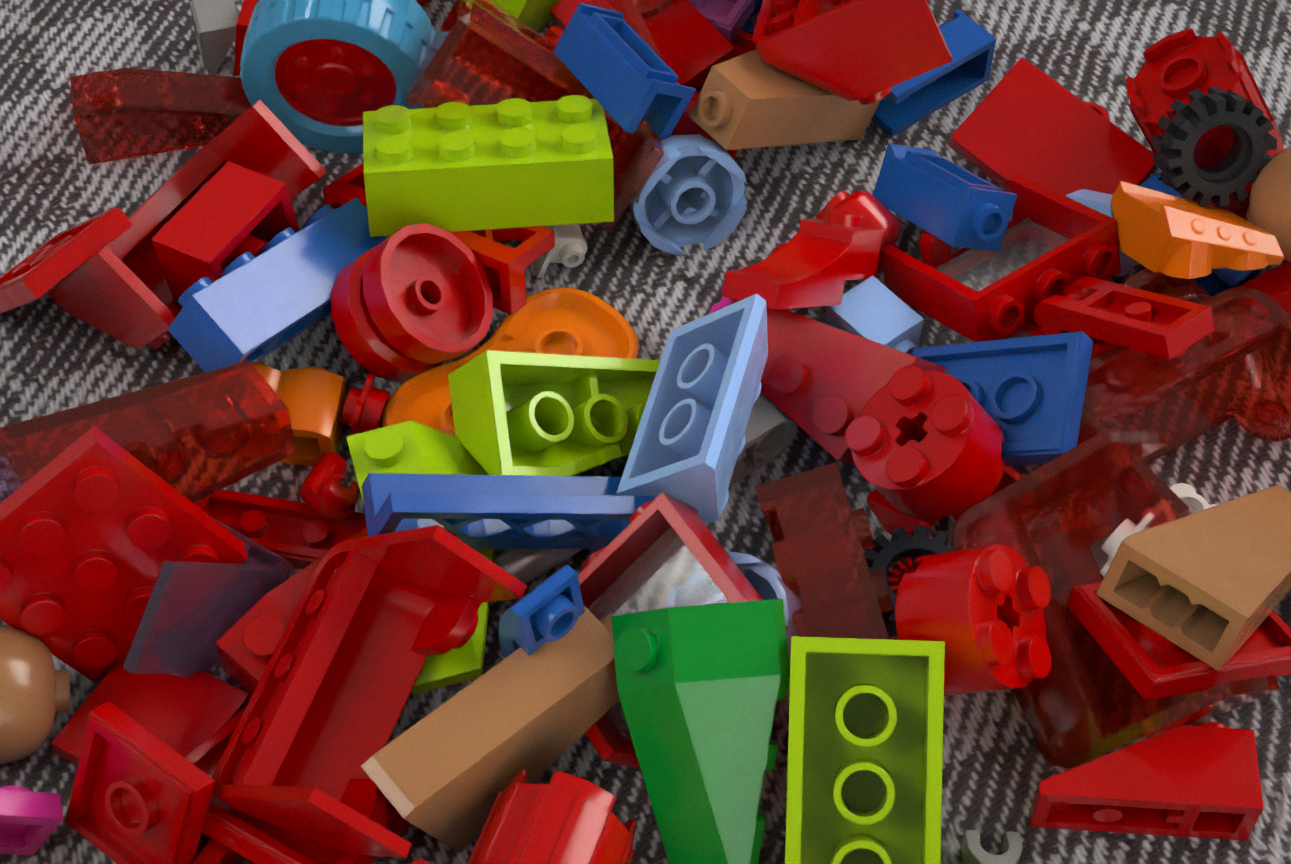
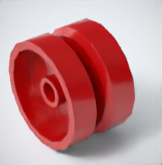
M427 223L407 225L340 270L331 290V316L340 341L358 364L377 377L401 383L419 373L441 366L446 361L459 357L485 338L493 318V292L484 267L468 245L448 230Z

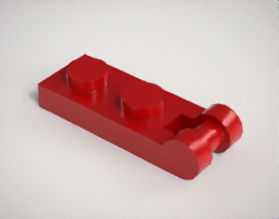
M1083 276L1068 285L1063 296L1051 295L1036 304L1033 310L1036 324L1046 335L1061 334L1064 331H1083L1088 337L1098 339L1104 344L1120 345L1145 352L1156 359L1170 360L1171 358L1181 356L1187 352L1191 345L1215 331L1210 306L1089 276Z

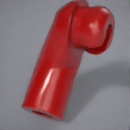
M330 452L322 454L300 488L302 500L321 516L329 520L343 519L354 512L355 502L360 494L359 487L355 481L351 483L349 488L341 485L347 474L348 467L346 461L340 455Z

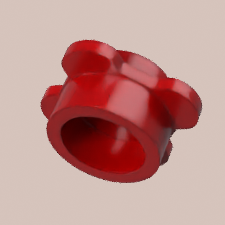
M369 373L367 375L363 390L351 387L341 416V423L351 426L350 435L382 428L383 412L391 392L373 387L375 374Z

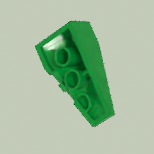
M783 599L667 607L611 616L617 692L669 864H758L765 827V818L759 810L765 770L774 769L778 749L777 744L770 742L776 702L778 700H786L790 677Z

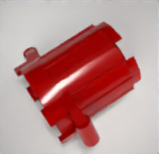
M1185 29L1165 36L1143 52L1146 61L1142 64V68L1136 77L1132 78L1128 75L1126 79L1127 96L1130 99L1129 109L1154 154L1160 152L1152 146L1153 135L1164 136L1165 133L1157 125L1160 117L1164 115L1172 120L1177 113L1170 105L1176 99L1187 105L1191 103L1188 92L1199 89L1207 95L1208 87H1219L1225 92L1228 89L1232 90L1264 112L1262 115L1267 117L1274 127L1268 133L1277 139V149L1266 150L1265 153L1272 157L1284 150L1279 129L1241 51H1237L1231 42L1220 32H1217L1216 38L1204 37L1203 35L1196 36L1193 29ZM1215 126L1201 136L1193 152L1194 161L1197 166L1211 168L1219 164L1228 155L1234 142V136L1229 127ZM1251 182L1244 186L1249 195L1252 188ZM1229 194L1230 205L1218 207L1213 201L1210 202V206L1228 210L1236 215L1247 211L1249 208V196L1239 201L1232 194Z
M520 770L510 779L507 788L502 792L499 791L467 863L630 864L635 852L632 849L637 822L633 818L627 820L624 826L617 819L618 817L611 812L617 798L588 780L565 772L554 771L549 784H525L528 774L526 770ZM415 860V861H413V862L410 863V864H430V863H429L428 861H425V860Z

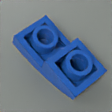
M568 564L557 570L501 615L499 621V640L502 655L505 658L520 647L528 655H531L547 641L552 642L562 638L574 627L579 616L585 612L577 572Z

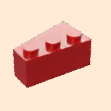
M767 308L768 357L760 380L762 385L761 392L837 461L855 465L851 449L846 444V430L850 423L858 418L870 398L889 383L890 378L898 369L908 365H916L922 370L945 372L947 369L946 367L787 309L774 310Z

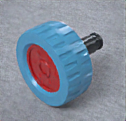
M259 0L255 5L245 34L240 61L241 83L250 104L254 105L258 100H261L301 144L327 152L363 153V112L377 111L382 107L390 105L404 106L408 109L429 107L436 77L438 58L437 37L429 17L416 0Z

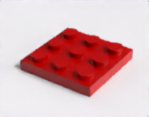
M93 426L0 503V620L14 629L37 636L49 648L52 655L90 681L95 682L110 670L118 660L125 658L247 560L244 542L96 426Z

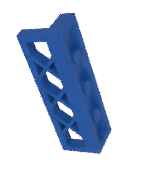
M369 473L362 484L368 537L439 525L473 549H601L609 545L629 525L631 516L641 505L655 498L654 496L617 495L622 477Z

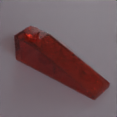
M136 68L97 71L70 77L73 116L89 165L205 146L252 106L245 94L240 77Z

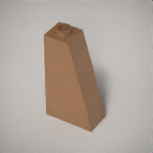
M753 50L711 67L689 117L726 150L859 140L867 129L881 99L867 105H861L859 100H844L762 62L757 50Z
M1275 485L1127 536L1121 542L1096 595L1217 671H1220L1291 591V492L1279 485Z
M584 606L585 612L579 616L574 627L565 636L556 641H547L531 655H528L521 647L373 754L361 765L362 769L403 819L461 853L481 834L499 791L502 792L507 788L510 779L520 770H526L528 777L525 784H532L620 699L617 692L611 616L614 615L609 612L599 621Z

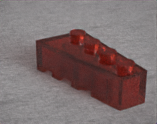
M250 361L0 427V469L10 495L93 426H96L193 503L296 453L288 407Z
M837 462L754 486L761 511L764 513L775 542L771 546L782 581L795 595L802 598L804 604L803 608L794 610L792 614L797 636L898 640L897 635L888 637L881 614L894 610L883 570L869 573L863 550L875 547L864 507L853 511L850 510Z

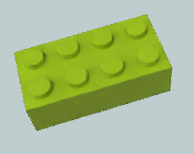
M569 95L560 98L558 101L528 102L524 99L512 98L490 105L469 106L462 102H448L441 104L437 108L408 109L404 106L390 105L382 107L377 111L363 112V165L370 237L391 236L404 226L423 223L448 230L449 232L614 222L613 154L604 109L596 99H589L581 95Z
M791 636L785 864H941L945 641Z

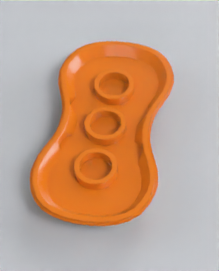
M565 287L537 292L526 297L527 304L513 315L507 314L490 339L477 350L457 361L419 373L399 386L386 404L383 412V426L386 427L413 420L455 436L448 374L486 350L636 359L638 354L637 336L629 322L616 309L591 293Z

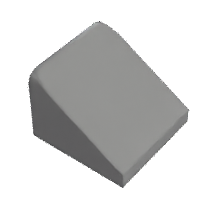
M192 0L189 3L204 70H207L208 74L216 73L236 38V23L239 17L234 0Z

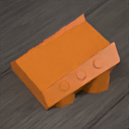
M1120 181L1111 198L1114 219L1117 220L1121 252L1154 273L1161 272L1175 278L1192 279L1206 277L1211 274L1212 269L1228 268L1249 271L1263 269L1268 265L1281 264L1284 259L1278 241L1273 234L1228 210L1214 206H1200L1196 201H1189L1185 198Z

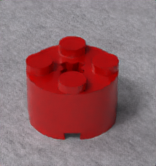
M908 365L898 369L890 378L889 383L870 398L858 418L850 423L845 434L846 444L851 449L855 466L861 475L899 512L930 524H935L931 519L951 515L957 520L971 514L987 501L1003 476L1005 462L1001 458L1002 442L1005 443L1002 430L964 385L955 377L944 372L922 370L916 365Z
M995 544L921 556L914 561L920 564L916 571L903 575L898 586L895 605L898 640L945 641L944 696L1021 688L1028 685L1033 679H1042L1049 674L1052 658L1050 648L1046 642L1044 608L1050 602L1051 587L1048 576L1040 566L1029 567L1023 557L1013 548L1004 544Z

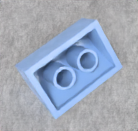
M754 294L670 330L616 493L617 495L654 496L656 498L663 492L694 507L698 511V517L704 524L719 520L720 514L725 509L729 499L728 487L736 460L745 445V430L753 404L761 392L762 385L760 380L768 357L766 300L760 295Z

